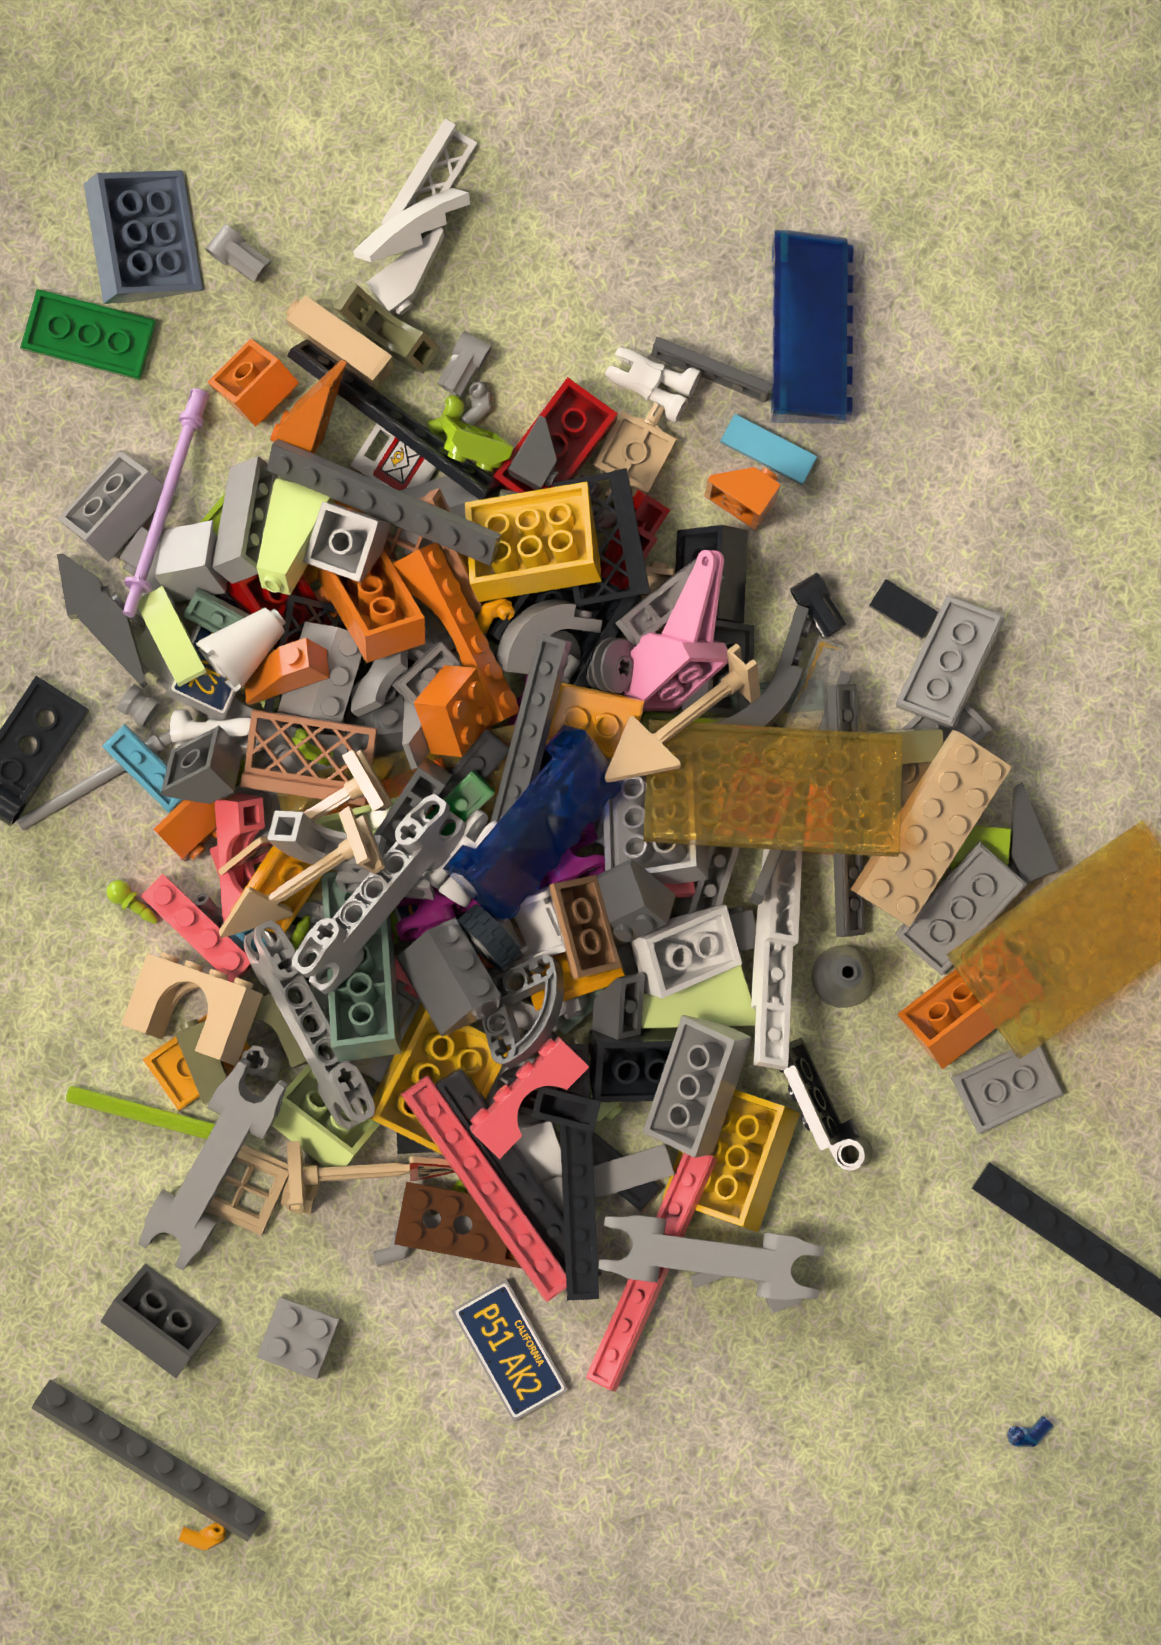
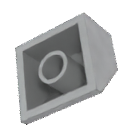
M322 502L303 562L362 582L383 552L391 523L335 503Z

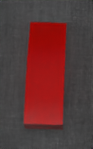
M637 490L633 501L645 560L658 540L654 535L667 517L670 509L646 493ZM618 528V530L614 534V537L621 541L620 532ZM611 539L604 557L617 564L623 555V548ZM624 559L619 567L627 572ZM604 560L601 565V577L606 579L614 567ZM618 570L609 581L621 590L629 586L628 577Z

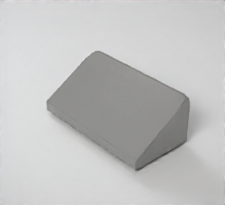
M442 641L437 642L394 681L392 686L414 705L413 702L444 665L461 667L462 664Z

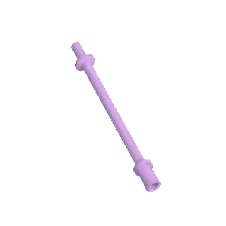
M193 388V390H190L185 411L180 413L179 422L182 425V430L134 577H127L124 581L126 587L130 589L123 610V614L128 617H135L142 593H150L152 590L151 584L146 581L194 431L201 429L204 423L202 416L210 395L202 389Z

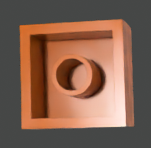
M444 665L413 702L431 754L463 757L493 720L477 668Z

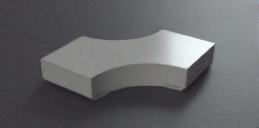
M408 650L374 660L368 673L352 686L351 712L359 717L384 705L385 697L391 684L408 669Z

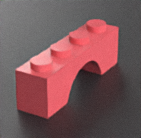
M237 793L215 801L219 869L249 846L259 831L265 829L263 797ZM252 860L222 876L220 875L223 922H225L231 913L230 910L255 874Z
M164 874L141 895L217 971L227 974L229 982L234 983L235 977L241 979L252 968L246 953L228 936L221 938L219 934L220 928Z
M559 1036L554 1041L551 1038L547 1040L538 1050L540 1056L532 1064L529 1061L526 1062L517 1071L516 1076L518 1078L510 1086L506 1084L497 1091L493 1097L495 1102L487 1110L484 1107L481 1108L471 1119L473 1123L469 1127L471 1132L499 1159L522 1137L518 1127L517 1114L519 1106L526 1095L542 1086H557L568 1090L589 1068L587 1063Z

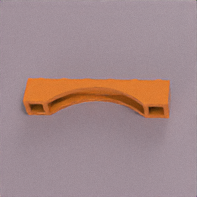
M432 543L394 562L393 565L410 594L427 605L445 625L457 648L462 667L477 668L493 718L486 729L519 713L520 708L516 697L511 691L502 669L497 663L488 641L483 635L474 617V613L469 607L438 543Z

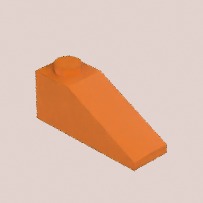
M308 638L278 647L265 657L245 683L246 703L251 705L328 679L329 669L326 648Z

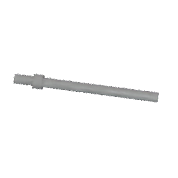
M170 730L158 737L155 734L145 740L146 745L156 755L165 751L164 747L172 743ZM115 761L17 819L19 826L22 830L27 829L125 771V769Z

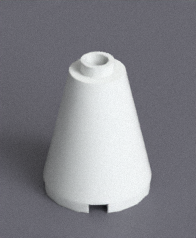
M263 608L201 639L196 645L200 647L199 651L214 671L224 678L227 677L229 680L225 683L233 691L238 692L285 633L282 626L286 622L275 609L269 611Z

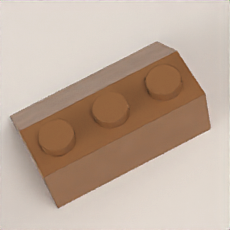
M597 875L549 885L548 888L572 979L586 978L621 968Z

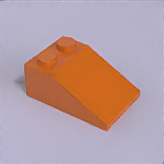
M339 361L295 403L290 412L285 410L280 424L276 423L270 441L275 442L279 439L315 455L326 434L347 364L346 361Z

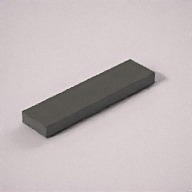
M658 336L653 344L651 353L653 358L685 371L691 367L702 371L700 376L761 402H766L772 386L771 382Z

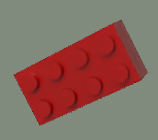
M568 377L539 414V416L541 415L546 418L557 459L555 470L559 474L555 482L570 480L576 477L618 418L617 412ZM539 416L512 450L510 458L503 462L502 467L493 476V478L499 481V487L503 490L518 493L535 491V489L510 476L508 469Z

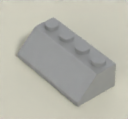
M682 1015L643 1133L694 1158L713 1154L752 1037L727 1025Z

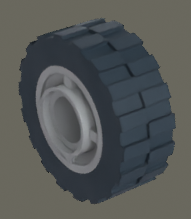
M474 904L457 920L471 945L499 971L505 972L522 956L519 946L504 927L478 904Z

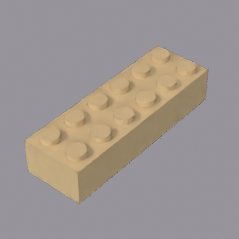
M952 730L850 890L910 927L1012 766L962 733Z

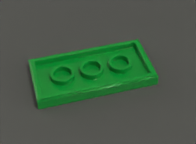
M36 289L20 349L141 381L157 321Z

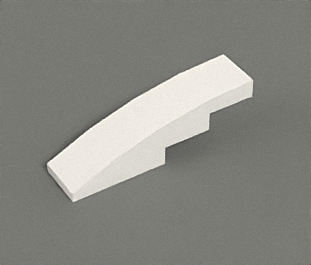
M450 188L427 197L401 211L365 239L353 251L354 257L373 262L423 245L421 233L447 225L445 213L470 205L469 192Z

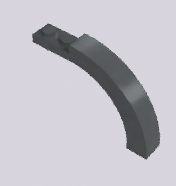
M800 605L796 606L775 674L757 700L742 711L724 720L704 725L687 726L667 741L664 746L670 752L692 749L702 761H706L738 751L766 733L788 708L801 681L803 669L795 666H799L803 653V648L798 647L801 636L808 637L812 623L811 619H807L809 608ZM655 720L652 734L656 733L667 723Z

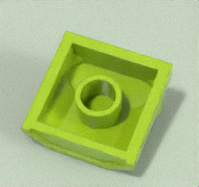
M441 415L439 421L447 435L444 449L449 451L448 457L460 462H465L466 458L477 461L476 466L491 472L494 471L495 467L501 468L503 462L510 458L513 446L498 433Z

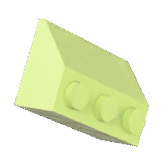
M307 1064L286 1088L280 1112L272 1126L289 1140L300 1141L301 1149L323 1166H349L381 1124L368 1118L348 1130L338 1125L324 1104L317 1089L318 1081L309 1064ZM350 1104L352 1110H353L354 1113L356 1114V1111H355L353 1105ZM362 1105V1108H363V1111H364V1114H365L367 1108ZM341 1108V1109H340L341 1117H342L344 1120L351 1122L352 1120H350V1119L347 1117V1115L345 1114V1112H344L343 1109Z

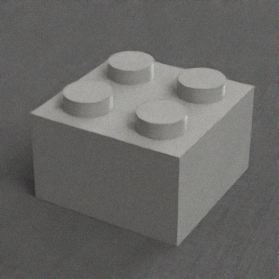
M279 1297L257 1358L317 1380L341 1319L290 1299Z

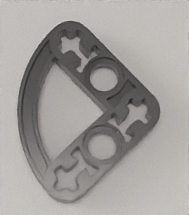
M538 955L491 978L501 995L497 1012L482 1018L491 1056L496 1063L504 1067H515L531 1057L545 1043L557 1023L564 998V976L560 962L549 955ZM547 964L550 968L546 970L547 975L544 976L540 973L545 971V965ZM523 975L525 983L520 990L515 991L513 988L514 980L516 977ZM545 989L540 1013L529 1032L521 1039L512 1004ZM504 1016L506 1020L505 1026L502 1030L496 1032L494 1023L498 1017ZM506 1045L512 1048L508 1051L507 1058L503 1056L507 1052Z

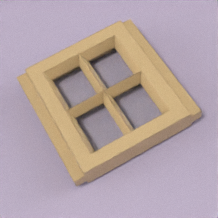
M243 1144L209 1205L207 1212L262 1236L288 1179V1164Z

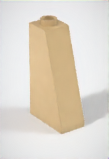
M306 295L301 301L295 300L287 310L286 314L288 317L286 321L289 327L305 339L311 341L336 361H346V368L378 391L395 369L393 358L389 353Z

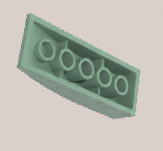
M337 872L325 873L321 877L324 918L332 919L353 894L341 892L336 882ZM390 915L362 947L364 957L359 966L334 991L328 993L331 1047L339 1062L402 1054L396 967ZM327 968V982H329L333 977V970L331 968Z

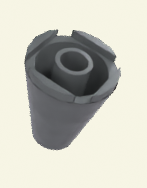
M847 945L831 947L817 958L813 966V987L817 995L831 1006L848 1008L858 1005L867 998L873 988L874 969L872 963L862 951L855 947ZM843 968L851 971V978H845L842 975Z

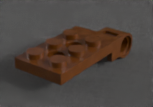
M406 1181L395 1245L521 1268L470 1193ZM433 1209L440 1214L441 1222L437 1227L428 1228L423 1224L422 1216L427 1210ZM464 1215L471 1219L472 1228L468 1233L459 1234L455 1231L453 1222L458 1216Z

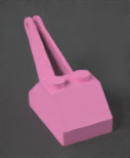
M703 550L699 553L694 568L662 634L652 632L644 635L640 639V643L630 651V660L633 665L632 679L624 690V696L645 700L643 711H676L728 663V649L725 643L713 640L724 566V557L719 551Z

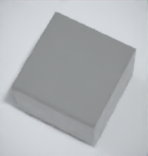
M212 520L162 531L155 578L175 602L191 600L197 588L211 595L226 593L228 580L212 568L217 535L212 530Z

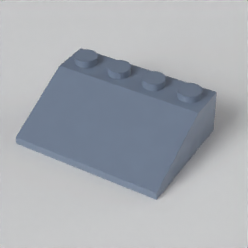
M183 170L97 173L84 183L103 304L131 303L203 290Z

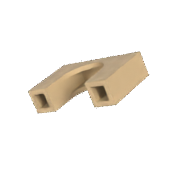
M161 952L160 957H156L147 953L121 1025L163 1040L171 1015L179 999L187 992L201 988L208 1001V1015L195 1051L236 1066L263 994L251 990L253 983L235 977L234 983L227 981V974L210 969L209 974L202 972L203 966L186 960L184 966L177 964L179 958Z

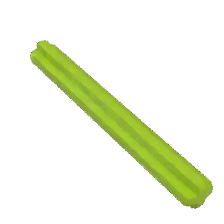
M70 1086L66 1094V1101L68 1103L203 1139H208L215 1126L213 1123Z

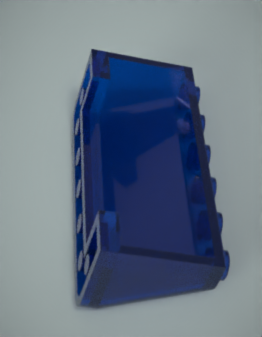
M774 230L772 238L773 346L771 423L845 424L846 415H852L853 398L847 397V385H852L853 366H847V354L853 353V336H847V324H853V305H847V293H853V275H848V263H853L854 248L853 244H848L847 238L792 230Z
M563 725L545 747V750L553 758L476 849L462 845L442 868L495 919H512L518 914L524 900L539 889L544 876L559 865L561 856L565 851L580 840L581 832L589 823L594 822L600 816L602 807L621 790L622 780L606 782L605 774L610 761L596 741L585 730Z

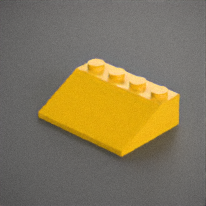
M588 482L465 502V517L467 520L502 534L496 560L490 566L468 557L470 585L478 602L602 582L600 555Z
M421 1002L401 1041L402 1054L394 1055L373 1096L375 1110L374 1116L370 1117V1119L442 1154L403 1099L401 1093L427 1075L436 1084L437 1081L463 1066L486 1099L502 1065L493 1060L486 1034L469 1025L441 1037ZM507 1045V1052L503 1054L504 1057H507L508 1051L511 1049V1047Z
M735 1090L713 1154H711V1156L718 1159L695 1211L758 1233L800 1113L783 1105ZM680 1150L673 1167L674 1173L684 1154ZM674 1175L670 1176L662 1199H664Z

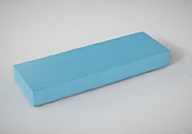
M734 414L720 440L721 444L800 485H803L817 459V456L736 414Z
M126 724L122 725L102 745L168 813L183 800L166 797L161 793L167 765Z

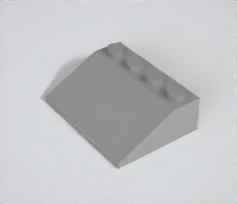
M692 749L671 752L681 763L679 769L613 782H606L605 774L610 762L602 763L605 871L629 859H633L662 884H681L708 879L704 765Z

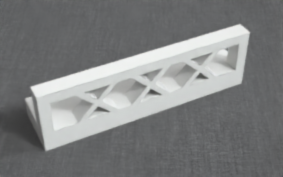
M444 119L382 220L381 225L401 211L416 204L415 199L418 194L432 191V195H435L436 189L442 188L440 192L450 189L475 150L477 142L456 131V125ZM453 138L468 146L462 156L449 159L447 147ZM444 153L446 160L439 161ZM457 163L456 167L452 171L451 164ZM447 165L450 173L448 180L433 185L431 173L434 168ZM429 179L430 186L423 187Z

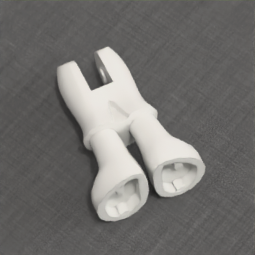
M619 347L614 356L632 367L629 373L617 367L609 366L605 375L617 385L640 394L646 401L651 400L665 408L666 418L677 423L688 404L686 397H692L702 371L691 367L684 373L674 372L665 368V364L655 363L633 350ZM663 383L684 396L671 394L660 389L659 386Z
M176 709L171 716L172 742H178L176 745L178 747L220 725L242 748V755H246L248 736L245 735H249L251 718L208 719L207 722H193V718L188 710ZM257 738L255 748L261 744Z
M477 809L466 820L464 835L447 860L438 869L433 871L426 870L421 876L429 881L433 887L439 889L438 891L465 908L468 907L472 898L466 885L473 872L479 870L482 860L495 846L503 831V826L496 821L490 822L485 827L488 816L480 809ZM456 862L460 863V865L457 867L454 873L450 877H448L449 872L451 871L454 864Z

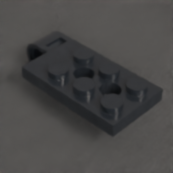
M38 676L34 677L0 729V820L10 827L20 817L90 711ZM48 710L53 713L54 722L49 727H40L37 723V717L40 712ZM28 736L34 737L37 741L35 751L29 754L23 753L20 749L22 739Z
M801 1037L789 1042L788 1067L779 1071L785 1073L789 1082L788 1091L791 1098L795 1102L798 1101L803 1112L801 1119L805 1128L812 1132L820 1151L828 1147L830 1148L840 1168L852 1171L867 1164L873 1154L871 1143L865 1137L860 1136L853 1118L841 1123L803 1038ZM849 1145L855 1146L858 1149L859 1158L857 1161L849 1157L847 1152Z

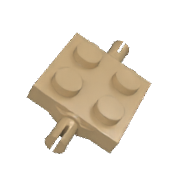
M653 403L646 419L637 418L621 411L593 463V467L604 473L627 468L631 487L648 495L677 441L676 438L663 432L657 425L665 408L660 406L658 409V404ZM611 485L607 493L604 495L606 498H608L612 492Z

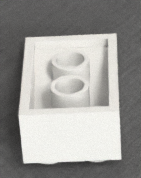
M726 905L670 918L667 925L630 941L638 972L645 974L644 993L659 998H665L742 964Z

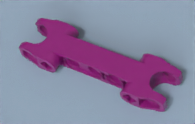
M581 821L559 824L538 833L536 836L537 846L518 852L509 889L476 880L478 871H474L466 885L467 890L472 896L467 908L452 901L433 886L434 900L404 897L396 906L397 908L408 905L419 907L414 914L401 919L395 925L401 941H416L427 930L455 917L457 919L458 916L466 913L474 904L485 908L548 887L554 883L605 872L604 856L592 855L583 858L575 856L581 848L592 844L598 838L593 822Z

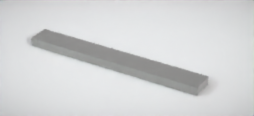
M666 1144L595 1165V1199L674 1175ZM562 1176L543 1181V1185L559 1209H563ZM440 1214L424 1218L426 1227H437L441 1222ZM461 1215L454 1220L453 1227L457 1233L466 1234L472 1228V1221L469 1217Z

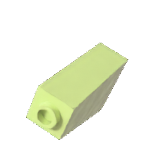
M280 479L275 480L257 563V571L262 588L271 592L291 595L308 565L303 560L322 502L335 503L333 498L300 484Z
M741 965L665 998H659L647 993L644 994L641 1029L678 1028L682 1015L729 1027L754 1026L756 1024V1011L751 1008L752 999Z

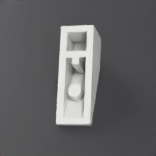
M441 227L434 229L422 239L423 245L407 250L366 282L370 293L392 315L397 313L398 316H401L413 306L411 301L415 299L444 239Z

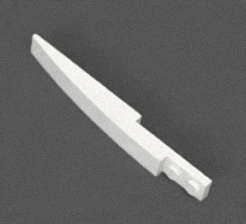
M776 761L774 763L773 777L796 784L803 766ZM804 800L762 904L758 905L751 1001V1008L756 1009L754 1065L784 1070L788 1067L793 946L799 940ZM764 844L762 868L772 844Z

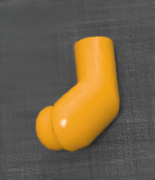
M216 1522L199 1532L183 1526L178 1541L205 1551L221 1543L226 1536V1530Z

